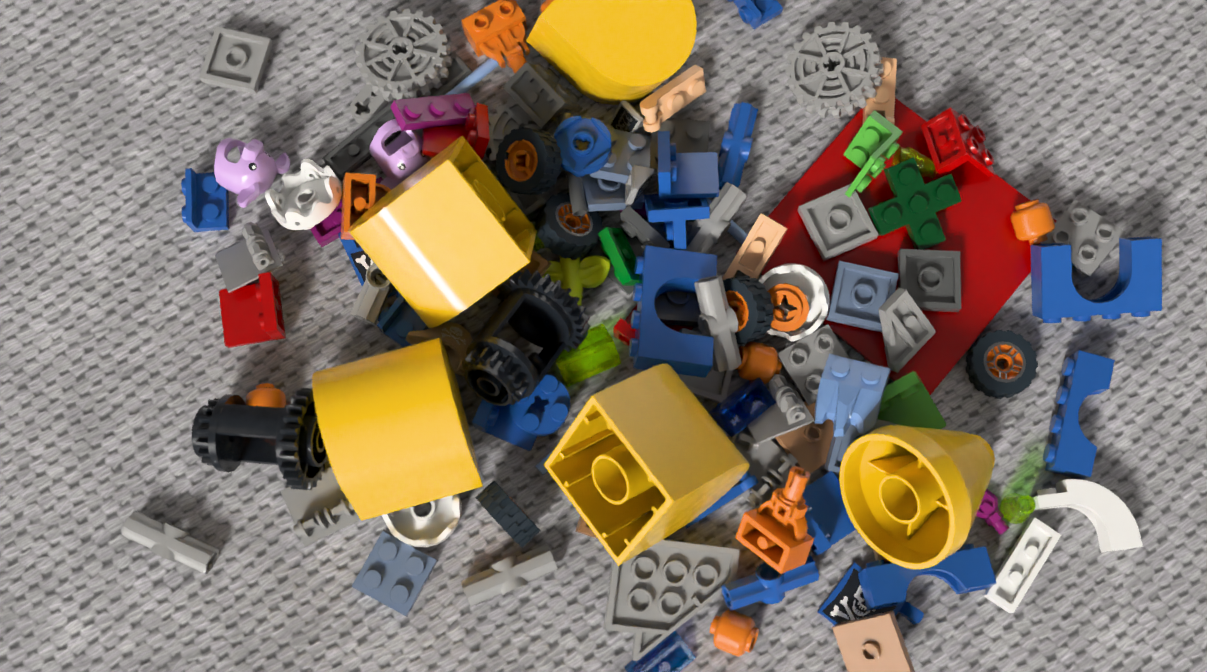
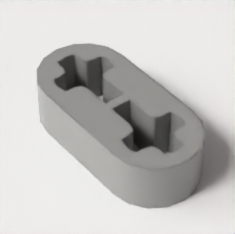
M366 84L350 104L351 114L354 120L360 124H365L389 103V101L383 98L382 92L375 96L372 91L373 86L370 84ZM368 105L370 112L368 114L365 112L360 114L358 107H366Z

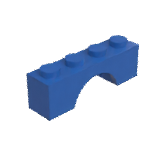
M1078 350L1064 360L1061 373L1065 375L1063 386L1058 388L1055 402L1059 404L1057 415H1053L1049 426V431L1053 433L1051 444L1048 443L1043 454V461L1047 462L1045 471L1081 480L1091 477L1097 447L1085 437L1080 428L1078 420L1079 409L1087 396L1100 394L1109 389L1115 360Z
M974 544L962 545L955 553L930 568L910 569L894 563L885 564L884 560H876L866 563V568L858 574L867 611L898 606L906 600L907 589L912 579L921 575H930L942 579L957 595L985 590L996 584L986 546L975 548Z

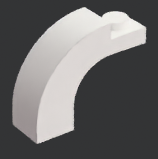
M1065 479L1057 482L1056 488L1038 490V496L1028 499L1030 511L1068 507L1085 514L1096 529L1101 553L1143 547L1138 525L1129 508L1117 495L1097 483L1081 479Z

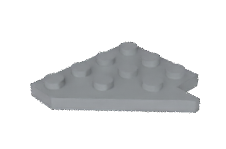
M663 539L619 566L612 558L603 628L605 630L634 633L631 659L638 661L722 593L721 585L736 580L740 549Z

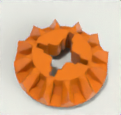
M788 283L778 284L770 288L767 292L771 295L773 306L782 304L784 298H786L789 305L797 307L790 310L788 316L784 314L783 309L774 307V318L771 321V327L778 331L789 332L802 326L807 320L810 310L807 295L799 289V286H793Z

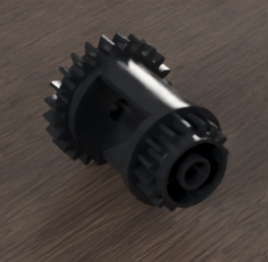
M525 269L522 273L518 270L502 283L497 298L501 300L498 304L499 307L466 350L467 357L462 366L466 370L465 380L476 395L491 404L505 406L510 403L514 405L516 401L520 402L522 398L530 396L563 349L567 352H570L572 348L577 349L589 333L588 330L591 325L587 322L590 317L583 314L586 307L577 304L580 298L571 297L569 295L571 292L570 288H561V281L552 282L549 274L545 278L541 277L538 270H535L533 274L528 269ZM508 322L521 337L543 349L539 354L533 352L526 357L512 344L497 338V335Z
M312 388L296 390V396L292 395L291 400L284 408L246 405L241 396L227 394L220 399L208 400V405H204L198 410L193 421L192 446L195 454L202 458V463L214 466L220 472H233L241 462L278 465L283 474V479H287L286 485L291 486V489L312 490V487H317V481L322 480L321 471L325 472V461H329L319 427Z

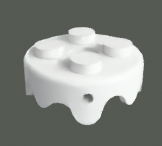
M303 159L300 172L295 174L288 173L282 176V188L279 193L274 189L265 191V198L270 206L271 213L283 227L290 230H308L326 219L340 203L343 189L340 180L328 165L323 169L313 160Z
M796 263L783 264L771 269L759 279V282L766 286L767 291L773 286L783 283L799 286V289L807 295L808 305L810 306L807 320L802 326L789 332L778 331L771 327L767 331L770 335L787 338L789 341H796L813 333L824 322L830 306L829 292L822 277L813 269ZM785 301L774 306L783 309L786 316H788L790 310H793L785 304Z
M460 494L430 501L432 509L425 517L416 515L415 506L382 515L390 532L405 544L414 547L434 546L446 540L458 526L462 511Z

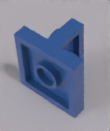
M659 194L644 195V206L649 223L663 222L667 241H672L673 247L676 250L686 249L685 220L710 219V209L706 198L659 199Z

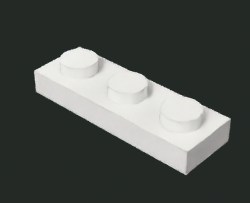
M1031 518L995 575L996 584L989 587L983 596L1008 613H1014L1061 537V534L1037 518Z

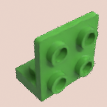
M875 110L868 116L843 154L862 169L845 193L849 198L857 190L862 193L872 181L870 176L876 178L885 168V157L889 160L900 146L896 141L903 131Z
M912 371L886 386L877 419L897 423L902 426L942 429L946 426L944 418L917 372Z

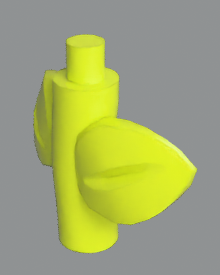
M598 255L588 256L582 261L580 257L576 260H571V258L565 259L560 256V262L549 260L551 265L542 277L545 278L549 274L552 282L555 283L560 280L561 288H570L571 292L569 295L571 297H579L580 300L577 304L582 306L583 287L595 288L601 285L609 273L610 260Z

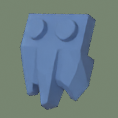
M829 354L818 387L814 424H823L827 419L832 420L833 437L844 436L850 424L856 426L858 433L862 435L873 428L881 408V401L889 378L890 368Z

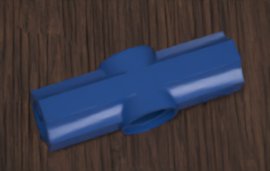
M744 102L734 103L728 130L724 133L718 156L720 157L718 165L719 190L723 188L726 182L736 187L740 186L744 163H747L753 141L751 136L758 109L753 107L752 104Z
M808 555L804 565L782 574L768 563L763 562L756 567L755 574L721 585L722 594L730 611L758 601L765 604H776L785 598V592L818 581L819 572L815 561L810 555Z

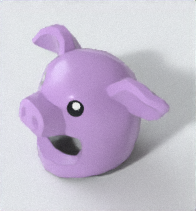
M396 119L387 121L378 129L369 147L374 160L386 175V178L380 184L385 185L391 190L432 159V157L422 153V139L415 130L402 131L395 141L385 147V140L391 134L401 130Z
M226 138L217 146L214 163L216 181L225 189L238 194L237 202L242 208L247 207L249 203L272 186L276 175L283 174L290 169V159L286 153L281 154L275 161L269 153L264 151L263 143L257 139H252L246 144L236 139ZM237 146L240 152V160L238 163H233L227 159L230 150Z

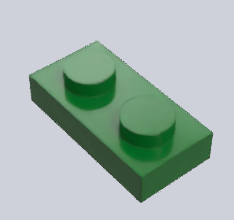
M606 227L598 235L602 241L601 247L604 253L609 256L613 264L615 277L623 286H634L635 283H639L640 275L635 274L636 256L621 228Z

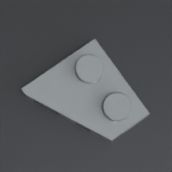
M898 288L878 309L887 364L890 370L898 372L936 333V330L907 290Z

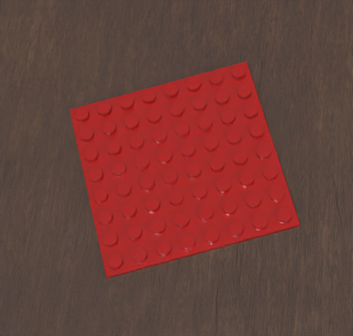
M895 98L894 125L903 133L896 141L900 145L897 151L889 160L885 157V168L914 157L924 184L941 177L942 175L935 169L921 125L927 121ZM862 108L768 215L769 218L788 229L762 271V276L771 269L783 264L796 263L805 265L822 277L827 285L831 299L839 261L898 273V251L900 249H914L906 226H903L823 262L797 211L798 207L852 184L862 170L843 155L863 125ZM969 161L946 173L952 174L962 200L936 212L946 240L924 249L960 251L961 310L959 312L922 311L936 330V333L898 372L890 370L889 378L895 382L912 371L917 372L929 395L934 392L1031 272V245L1029 240L1022 241L1017 239L1010 219L1011 214L1016 211L1015 206L1031 200L995 174L989 178ZM884 169L876 178L870 176L872 181L862 193L858 190L856 191L871 221L872 218L868 208L894 197ZM826 316L822 323L824 326L828 324L835 335L871 364L889 368L882 332L828 321Z

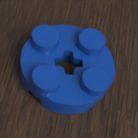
M573 116L564 120L555 130L554 138L561 150L562 164L560 167L571 172L576 177H583L586 174L600 170L611 157V134L606 125L596 118L591 117V119L581 118V116ZM580 140L583 143L588 141V149L583 151L577 150L576 141Z
M545 375L530 396L522 398L520 402L516 401L514 405L509 403L511 416L519 428L532 433V435L546 436L558 431L568 418L571 403L565 386L553 375ZM538 397L549 402V404L545 405V411L542 413L538 409L531 408V405L535 403V399Z

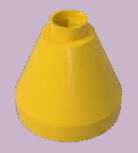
M888 425L877 428L855 440L843 456L839 476L843 503L859 534L878 554L902 567L910 569L930 568L955 553L966 541L992 477L995 464L994 452L985 439L963 431L902 425Z

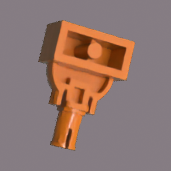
M498 0L461 20L464 35L478 57L485 54L490 59L496 60L501 68L506 67V61L507 66L514 73L527 62L524 54L528 56L530 49L526 44V17L516 0Z
M345 173L342 190L341 239L355 240L348 232L349 228L367 210L391 191L385 185L376 183V175Z
M797 466L791 467L784 488L774 490L771 499L764 502L760 507L744 512L735 537L780 574L804 565L814 538L807 534L805 513L808 506L805 504L806 501L802 496L810 478V473L808 471L804 472L805 469Z

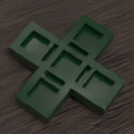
M914 157L885 168L884 172L894 197L868 208L876 231L879 234L878 236L906 226L914 249L924 250L945 241L946 238L936 212L962 201L952 174H946L924 184Z

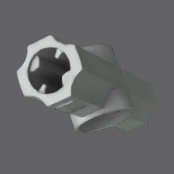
M726 182L719 192V197H715L709 206L710 219H696L694 221L692 230L686 237V249L684 251L708 254L713 245H717L731 226V220L745 203L747 195L735 185Z
M374 262L366 271V280L350 314L360 321L376 325L387 297L395 287L389 280L381 285L373 283L374 277L382 273Z
M716 275L699 279L694 282L701 315L698 317V325L702 336L714 337V370L720 372L738 368L742 364L735 332L738 330V320L734 310L728 306L722 276Z
M134 511L123 525L122 535L126 538L151 548V552L173 562L179 561L204 574L209 573L218 558L220 550L215 548V546L191 537V533L183 529L181 530V528L166 522L163 524L140 512Z
M546 544L518 557L514 555L491 565L490 569L462 580L461 584L466 598L472 607L500 594L503 596L527 586L528 582L558 570L549 546Z

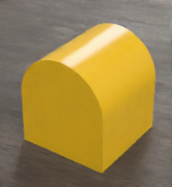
M554 0L539 16L526 41L583 95L603 104L619 105L623 100L632 103L645 97L681 68L694 46L697 21L691 0Z
M461 136L382 197L349 228L348 232L429 328H433L447 322L527 265L531 260L537 230H535L530 220L466 139Z
M440 337L313 373V397L326 452L342 491L361 521L483 487L458 382Z
M660 364L593 394L544 466L619 566L675 533L701 515L743 477L749 468V463L669 364Z

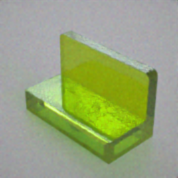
M604 324L589 329L588 335L577 349L572 348L570 352L563 349L556 359L566 387L622 364L614 340Z

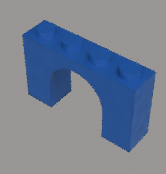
M1150 236L1119 238L1118 279L1108 293L1096 299L1083 298L1073 285L1071 245L1065 243L1032 244L1031 288L1033 316L1043 319V323H1061L1062 318L1072 317L1073 321H1090L1091 316L1102 315L1103 319H1119L1122 313H1131L1133 317L1151 316L1150 311H1162V238Z
M646 245L642 256H637L635 263V274L640 275L639 283H635L633 290V301H638L637 310H633L631 317V328L636 329L635 338H631L629 345V357H634L633 368L647 370L660 364H669L677 374L706 378L713 366L714 337L685 334L671 330L657 316L654 300L660 295L671 291L696 293L694 282L705 277L716 276L717 255Z

